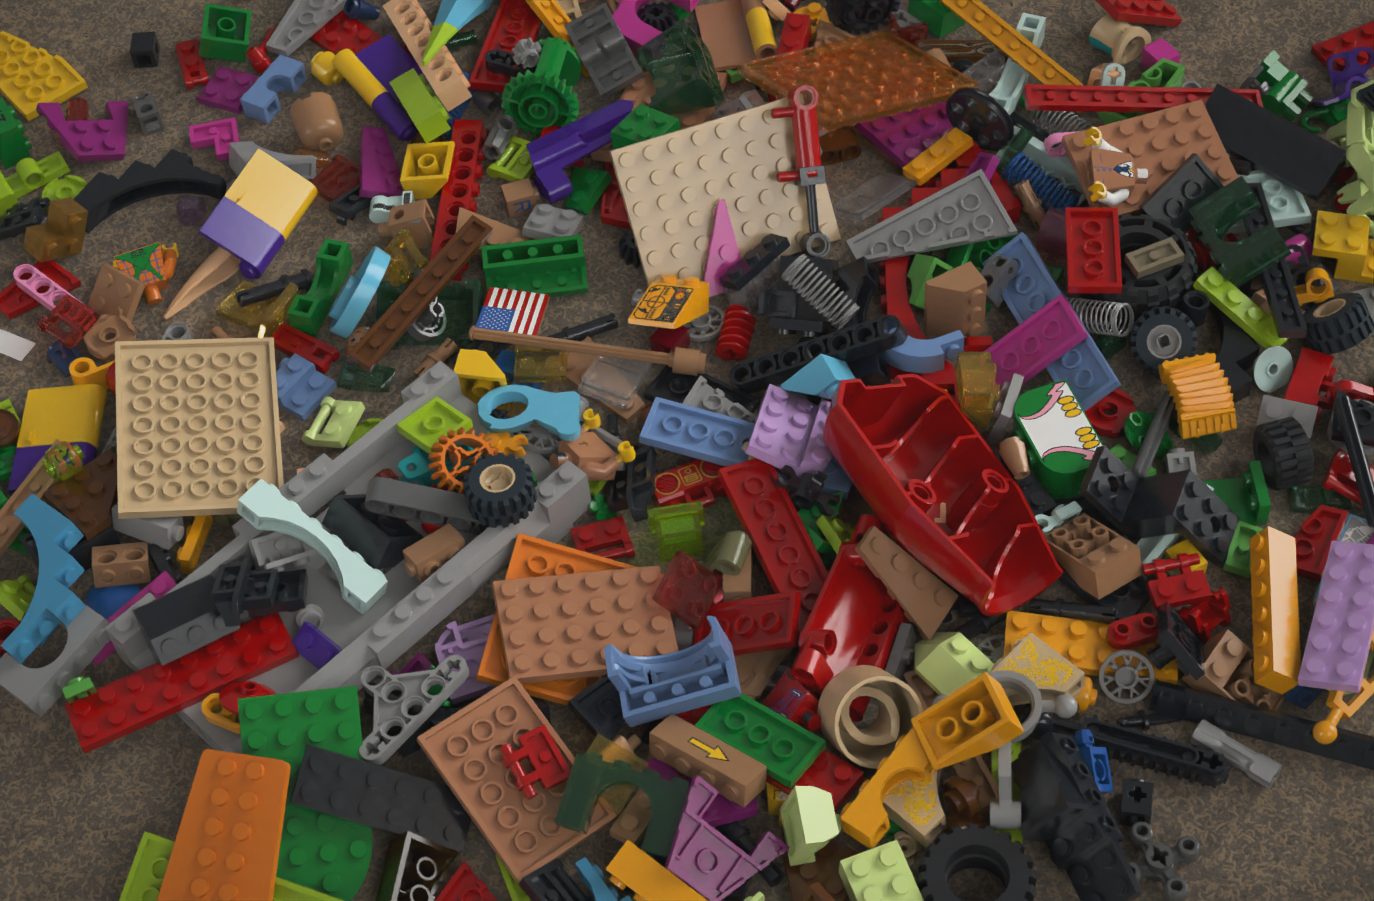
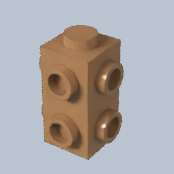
M448 523L402 550L406 561L403 563L405 571L411 578L415 576L420 583H423L466 546L464 537Z

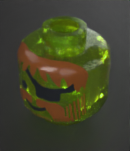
M62 441L45 452V460L42 461V464L53 480L57 478L65 481L82 470V459L85 456L77 444L72 446L70 443Z

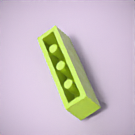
M412 68L389 82L426 144L451 129L447 122L450 116L423 73L418 76L415 69Z

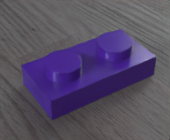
M309 622L303 623L291 642L295 645L297 652L317 669H321L343 650Z

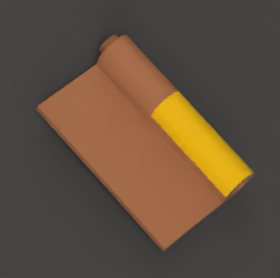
M730 0L698 5L694 8L709 71L730 70L768 64L775 61L778 47L766 5L762 2L763 0Z

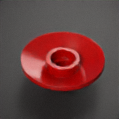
M253 681L236 682L221 690L219 702L227 711L239 715V698L275 695L276 692L261 683Z

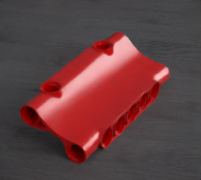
M870 514L860 516L850 540L841 543L830 572L806 625L799 636L800 651L791 669V676L820 695L827 683L836 674L847 668L858 665H870L885 670L900 624L910 623L898 601L891 598L887 592L888 588L880 578L875 577L855 550L869 527L872 526L877 527L891 539L881 521L876 516ZM859 696L852 700L849 706V715L852 722H860L863 719L869 702L873 697Z

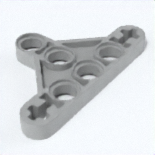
M448 656L433 670L392 675L380 666H370L363 671L360 678L365 691L374 698L373 732L363 741V745L359 748V753L365 762L379 766L385 763L443 702L466 681L470 671L466 660L462 656ZM460 667V671L458 672L454 670L452 672L450 671L451 668L458 669ZM372 676H382L379 684L374 686L368 685V680ZM433 685L443 686L441 692L437 695L428 694V690ZM392 691H402L401 697L397 700L387 699ZM412 706H422L419 714L415 716L407 714ZM392 726L402 727L401 732L397 736L387 735L388 730ZM371 749L379 750L376 755L374 753L369 754Z

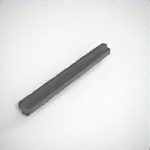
M1165 391L1131 469L1138 478L1147 476L1174 413L1176 403H1173L1174 396L1170 397V391Z

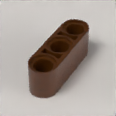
M850 128L828 132L819 137V144L823 151L821 155V165L823 166L853 160L862 153L854 130Z

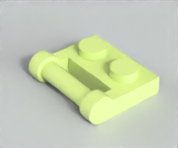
M326 396L320 403L321 409L311 427L304 432L301 439L305 444L311 446L344 448L365 407L359 401L335 400ZM330 412H333L322 434H319Z

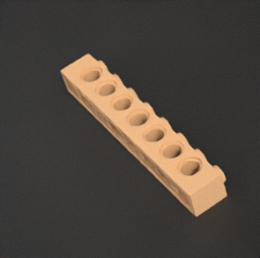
M390 0L384 4L383 8L446 110L449 112L471 98L472 95L467 89L471 85L445 44L426 66L422 65V59L433 25L418 1Z

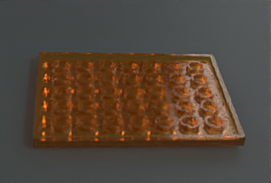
M888 30L740 63L737 69V73L746 78L747 81L756 84L763 91L775 96L777 100L786 98L789 90L795 85H810L814 87L818 93V102L816 104L817 122L827 131H835L837 128L844 126H854L856 123L864 121H874L876 118L893 116L903 111L910 112L919 107H930L935 103L947 102L959 88L970 87L979 90L980 83ZM801 91L800 93H802L804 102L806 103L807 93L805 91Z

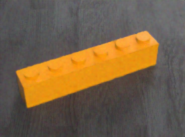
M1267 526L1250 538L1249 544L1254 683L1283 695L1299 685L1298 676L1301 668L1296 544L1294 537Z

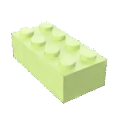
M897 840L840 860L838 873L850 901H924Z

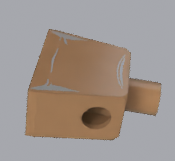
M423 199L391 208L388 222L379 223L378 232L381 238L392 236L398 248H432L436 219L427 200Z

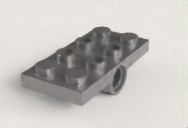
M605 2L564 25L603 100L645 77Z

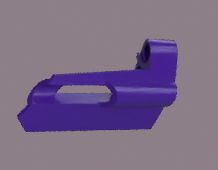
M1358 47L1331 55L1325 64L1332 93L1312 101L1311 105L1325 106L1341 99H1351V89L1369 80L1364 74L1374 63V51L1368 47ZM1360 51H1365L1368 54V62L1364 65L1359 64L1356 60V56ZM1337 57L1344 61V67L1339 72L1332 68V62Z
M618 100L526 144L537 176L533 177L534 184L542 197L545 196L550 204L556 203L572 194L573 187L563 169L611 143L610 131L632 112L633 101Z

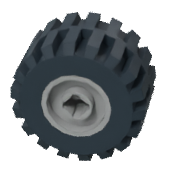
M1170 306L1153 307L1151 310L1143 312L1134 322L1135 324L1130 332V346L1134 358L1146 370L1148 369L1152 373L1158 374V365L1162 364L1165 360L1173 361L1175 358L1183 359L1185 356L1190 358L1196 354V347H1198L1197 331L1190 318L1181 310L1170 308Z

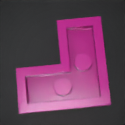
M235 117L189 126L192 149L215 145L218 161L229 160V143L240 142Z

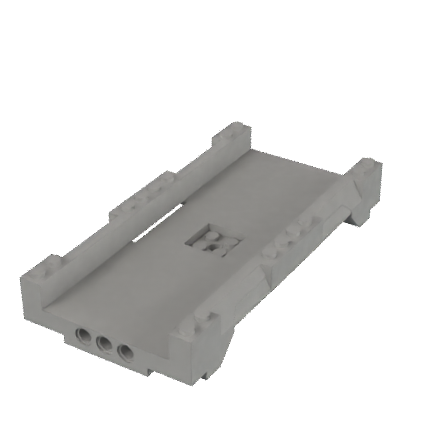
M439 361L401 391L404 404L334 460L323 453L279 488V491L287 500L296 502L302 512L310 517L341 491L345 495L367 494L369 481L374 477H384L400 481L402 473L398 469V463L412 455V448L417 445L401 435L397 430L396 424L436 396L472 419L475 436H478L480 432H493L486 430L481 424L477 405L462 394L458 374ZM523 447L526 455L520 458L525 461V464L530 466L538 483V486L535 487L537 500L534 503L533 511H528L529 516L526 519H519L520 523L516 525L509 523L508 527L502 528V525H498L497 528L489 526L479 535L458 531L464 537L466 546L423 583H420L415 576L411 578L407 574L403 563L406 562L405 558L395 567L378 569L388 580L386 593L364 615L342 598L340 585L334 571L317 551V554L309 556L310 562L296 567H294L293 562L284 564L285 570L278 573L301 569L307 570L306 605L314 604L321 607L325 620L319 630L343 650L321 669H317L298 653V658L247 681L264 684L273 689L276 694L357 686L358 692L363 688L360 678L366 668L380 666L386 669L507 565L511 560L518 533L553 543L559 542L571 531L570 529L574 528L573 522L589 509L588 505L592 502L587 474L569 460L558 469H553L550 462L539 453L532 452ZM448 455L445 456V461H451ZM409 466L407 470L413 469V466ZM415 480L409 483L417 484L419 481ZM327 508L315 519H317L321 523L323 529L330 534V530L322 524L323 519L329 509ZM244 518L240 519L232 526L236 538L166 594L209 574H212L214 579H216L220 565L231 561L243 560L244 557H252L248 544L249 540L274 533L275 531L258 530ZM402 519L422 536L426 537L429 535L424 532L420 522ZM342 541L344 546L348 548V545ZM150 592L105 627L119 658L134 672L157 663L132 611L156 600ZM244 610L243 614H239L240 625L260 616L249 617L248 610ZM298 611L278 612L293 640L300 629L296 622ZM377 675L372 676V677L368 680V683H369L373 678H375ZM203 701L176 712L212 749L242 754L241 734H236L208 722L201 710ZM218 709L214 713H219L222 709Z

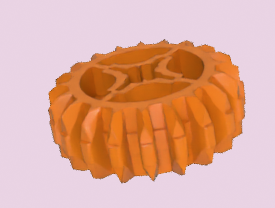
M463 427L457 430V434L451 429L447 432V436L441 435L438 438L439 443L432 445V449L435 452H431L428 456L431 461H434L428 465V469L436 471L431 475V480H440L437 489L445 486L448 488L446 491L465 494L463 482L455 478L459 476L464 477L465 473H469L468 468L471 465H476V460H478L479 456L485 459L486 455L492 454L494 456L499 452V448H490L493 439H488L485 442L482 439L485 435L484 432H480L478 436H475L474 428H470L466 434ZM456 445H467L474 448V450L465 451ZM446 452L450 455L449 459L453 464L450 472H448L445 465ZM471 457H473V459L469 462V465L462 467L460 470H457L461 465V462H464L465 460L467 461Z

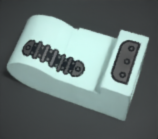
M403 191L402 196L386 197L378 195L373 197L370 201V220L374 223L388 222L391 208L415 202L413 191Z

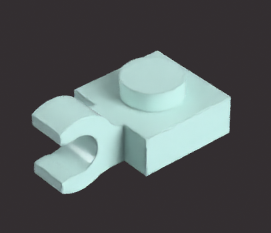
M1074 501L1065 506L1063 504L1057 506L1051 512V516L1039 514L1035 518L1038 524L1044 527L1042 533L1045 536L1079 516L1082 508Z

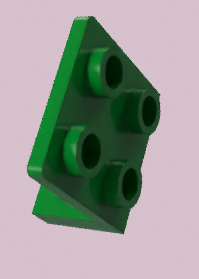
M1260 460L1249 461L1247 472L1243 473L1242 478L1203 481L1206 485L1208 484L1214 488L1213 492L1240 518L1239 521L1251 525L1267 524L1271 502Z

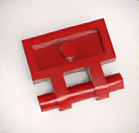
M1181 553L1177 554L1176 558L1162 560V558L1153 559L1152 563L1142 565L1144 576L1154 574L1156 580L1148 581L1147 589L1155 611H1158V607L1165 602H1168L1174 608L1211 599L1212 593L1204 571L1192 572L1190 566L1200 564L1198 553L1190 555ZM1179 569L1181 573L1180 575L1167 577L1165 571Z
M545 724L519 736L517 741L521 746L520 749L514 751L510 743H506L499 748L504 757L502 761L507 769L510 768L516 779L515 785L519 792L522 791L527 800H531L538 795L533 784L539 781L544 790L547 791L572 778L573 774ZM525 759H528L534 770L529 774H526L520 763Z

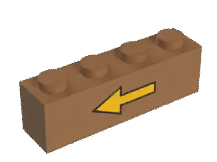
M672 713L649 734L650 755L691 778L698 775L719 791V794L742 807L749 804L765 788L766 765Z

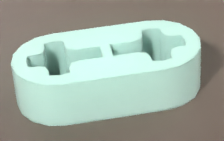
M1118 63L1107 64L1102 71L1100 86H1124V67ZM1113 67H1116V71L1120 72V76L1114 78V84L1112 85L1111 76L1107 75V73L1112 71Z

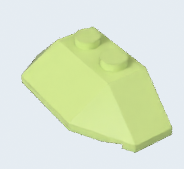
M935 632L931 640L923 639L914 644V672L938 695H950L982 673L986 672L989 674L994 665L990 659L960 632Z

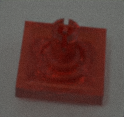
M676 551L652 600L691 628L700 629L723 580L684 551Z

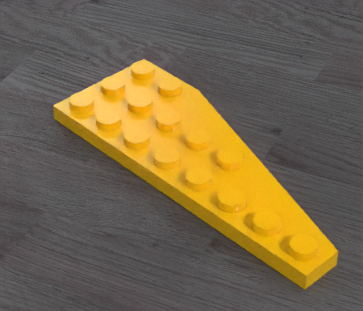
M5 31L0 32V92L28 122L39 116L36 111L38 103L59 102L60 104L88 88L86 81L63 57L58 55L52 56L41 47L39 49L34 48L23 39Z

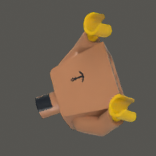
M587 409L583 413L585 423L581 426L580 436L575 441L561 440L558 452L552 453L550 456V465L553 469H558L569 460L587 474L588 481L614 480L616 470L621 467L620 463L632 462L635 459V450L629 441H623L617 447L618 455L594 432H587L589 429L599 428L601 424L599 413L594 416L593 409Z

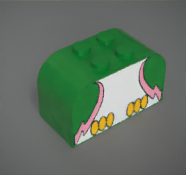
M1066 379L1029 390L1017 399L1014 406L1012 437H1019L1025 443L1029 470L1053 500L1068 499L1081 495L1079 489L1097 447L1104 445Z

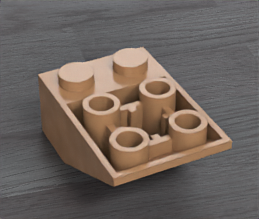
M1085 513L1044 536L1054 557L1080 588L1098 600L1143 574L1139 546Z
M1229 629L1210 637L1204 645L1206 674L1197 680L1190 673L1188 675L1185 674L1182 678L1194 690L1277 711L1285 699L1282 694L1254 683L1253 651Z

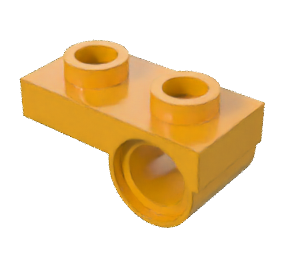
M1322 268L1309 270L1305 275V284L1294 286L1300 307L1304 303H1321L1328 298L1334 297L1331 278L1329 279L1328 273ZM1316 279L1324 281V284L1320 287L1311 285L1312 281Z

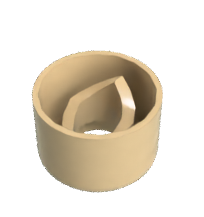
M870 665L853 666L836 674L821 693L817 714L821 716L820 729L829 744L854 763L867 768H877L884 757L888 758L895 750L894 747L897 740L902 735H907L911 728H914L911 719L923 712L917 694L909 685L885 670ZM859 696H870L876 698L879 703L878 716L867 728L857 729L851 721L849 706L852 700Z

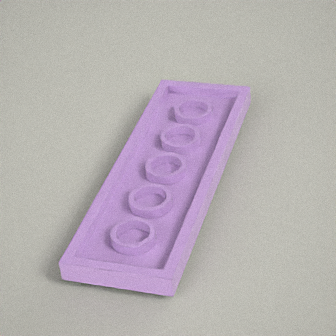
M1332 540L1298 682L1299 686L1360 693L1374 632V544Z

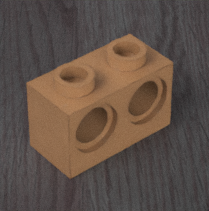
M148 542L92 547V571L95 588L151 582Z

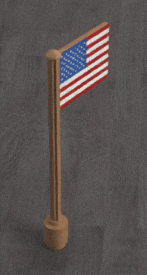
M490 287L477 324L469 329V338L472 341L480 339L666 364L668 367H673L672 373L697 376L698 374L705 373L707 354L701 353V350L676 347L675 352L663 353L538 336L550 299V295Z

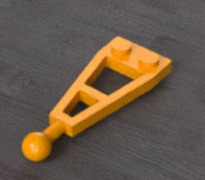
M1373 632V636H1372V640H1371V645H1370V649H1371L1373 652H1374V632ZM1374 675L1368 681L1363 678L1360 693H1356L1347 704L1342 700L1345 691L1330 690L1326 705L1331 711L1325 720L1319 721L1313 728V736L1317 742L1330 744L1336 739V725L1339 720L1350 718L1374 693Z

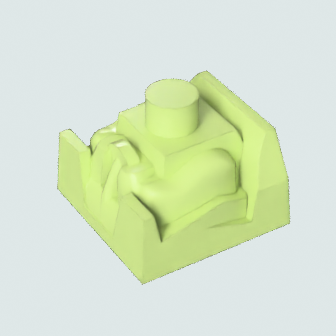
M795 786L780 808L785 842L789 846L787 852L790 866L815 862L814 852L822 849L841 831L840 815L835 814L831 793L817 787Z

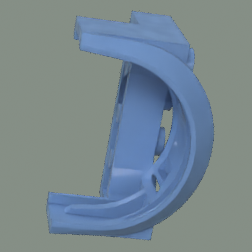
M707 616L712 630L705 639L677 652L641 657L624 654L612 644L604 648L608 678L619 691L623 718L630 727L668 717L671 713L675 715L742 696L732 644L715 616ZM648 675H651L652 684L650 685Z

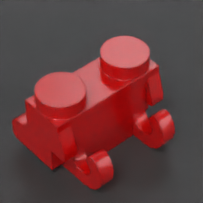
M1219 589L1217 592L1211 590L1212 596L1210 600L1194 603L1189 608L1183 607L1177 613L1194 634L1199 633L1196 636L1203 643H1206L1212 637L1210 631L1221 624L1223 627H1227L1231 623L1229 613L1231 606L1227 592L1223 589Z

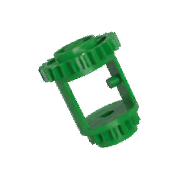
M547 37L544 40L539 39L538 43L542 50L540 51L541 55L535 73L526 70L525 76L519 72L516 78L511 77L510 82L506 83L501 97L503 100L501 107L505 108L503 114L514 118L517 123L516 129L524 128L523 134L531 131L534 138L537 133L542 134L543 127L546 128L551 125L564 127L576 121L579 113L578 107L580 102L576 100L578 94L571 92L573 86L580 78L581 62L579 55L575 53V47H572L568 41L558 37Z

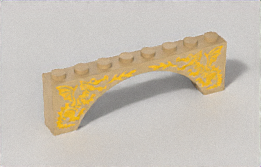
M1031 632L1024 639L1020 638L1017 640L1011 652L1004 659H998L991 671L1007 670L1025 675L1038 687L1042 700H1055L1062 694L1075 697L1085 687V672ZM1003 688L1011 706L1030 703L1021 692ZM943 768L935 770L927 782L910 780L894 786L886 795L883 803L888 817L925 848L947 828L945 814L939 800V782Z

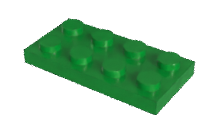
M741 693L742 696L714 703L694 725L766 765V774L790 789L826 748L824 739Z

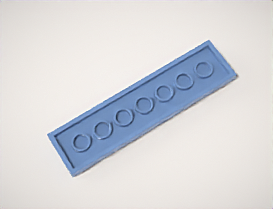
M1021 232L993 254H1000L1017 261V273L1008 282L1009 284L1002 293V297L1019 325L1060 294L1066 298L1025 233ZM991 257L982 263L984 267ZM1081 322L1088 337L1047 366L1046 369L1054 382L1066 379L1085 412L1119 387L1121 383Z
M655 397L640 433L639 443L727 467L749 460V455L743 451V444L749 441L755 423ZM832 456L824 471V474L828 477L824 481L822 492L826 494L844 492L843 498L847 499L853 482L835 457ZM775 467L778 475L787 480L786 475L780 472L781 469Z

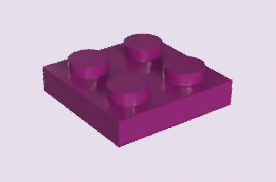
M220 66L197 97L198 101L203 105L240 114L243 110L240 99L253 86L259 76Z

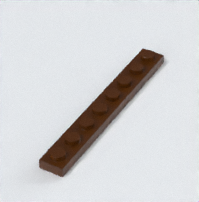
M472 215L349 352L348 358L370 372L492 235L493 228Z

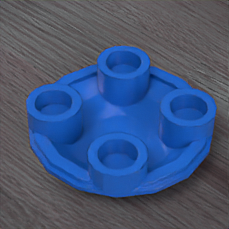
M138 584L95 588V585H93L87 594L86 605L107 620L140 592Z

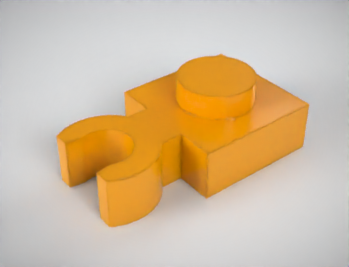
M509 432L484 433L483 440L486 442L488 439H493L490 448H499L498 453H504L505 456H508L510 453L516 457L526 455L524 448L520 446L529 443L525 435L518 434L511 437Z

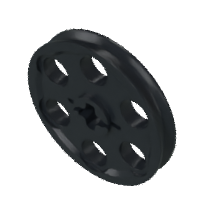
M962 87L957 89L947 100L946 114L953 128L956 127L972 137L973 141L975 140L980 148L988 151H998L1003 149L1014 135L1012 119L1005 108L992 96L975 88Z

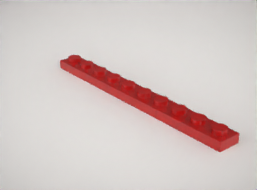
M1025 84L1023 95L1026 110L1152 113L1202 100L1205 105L1214 88ZM1229 89L1263 107L1259 89Z

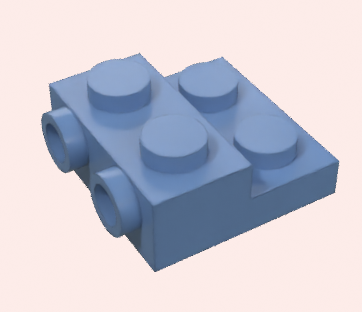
M295 353L290 358H284L279 364V370L276 372L278 407L302 421H305L320 405L323 398L329 396L337 387L336 381L316 371L313 363Z

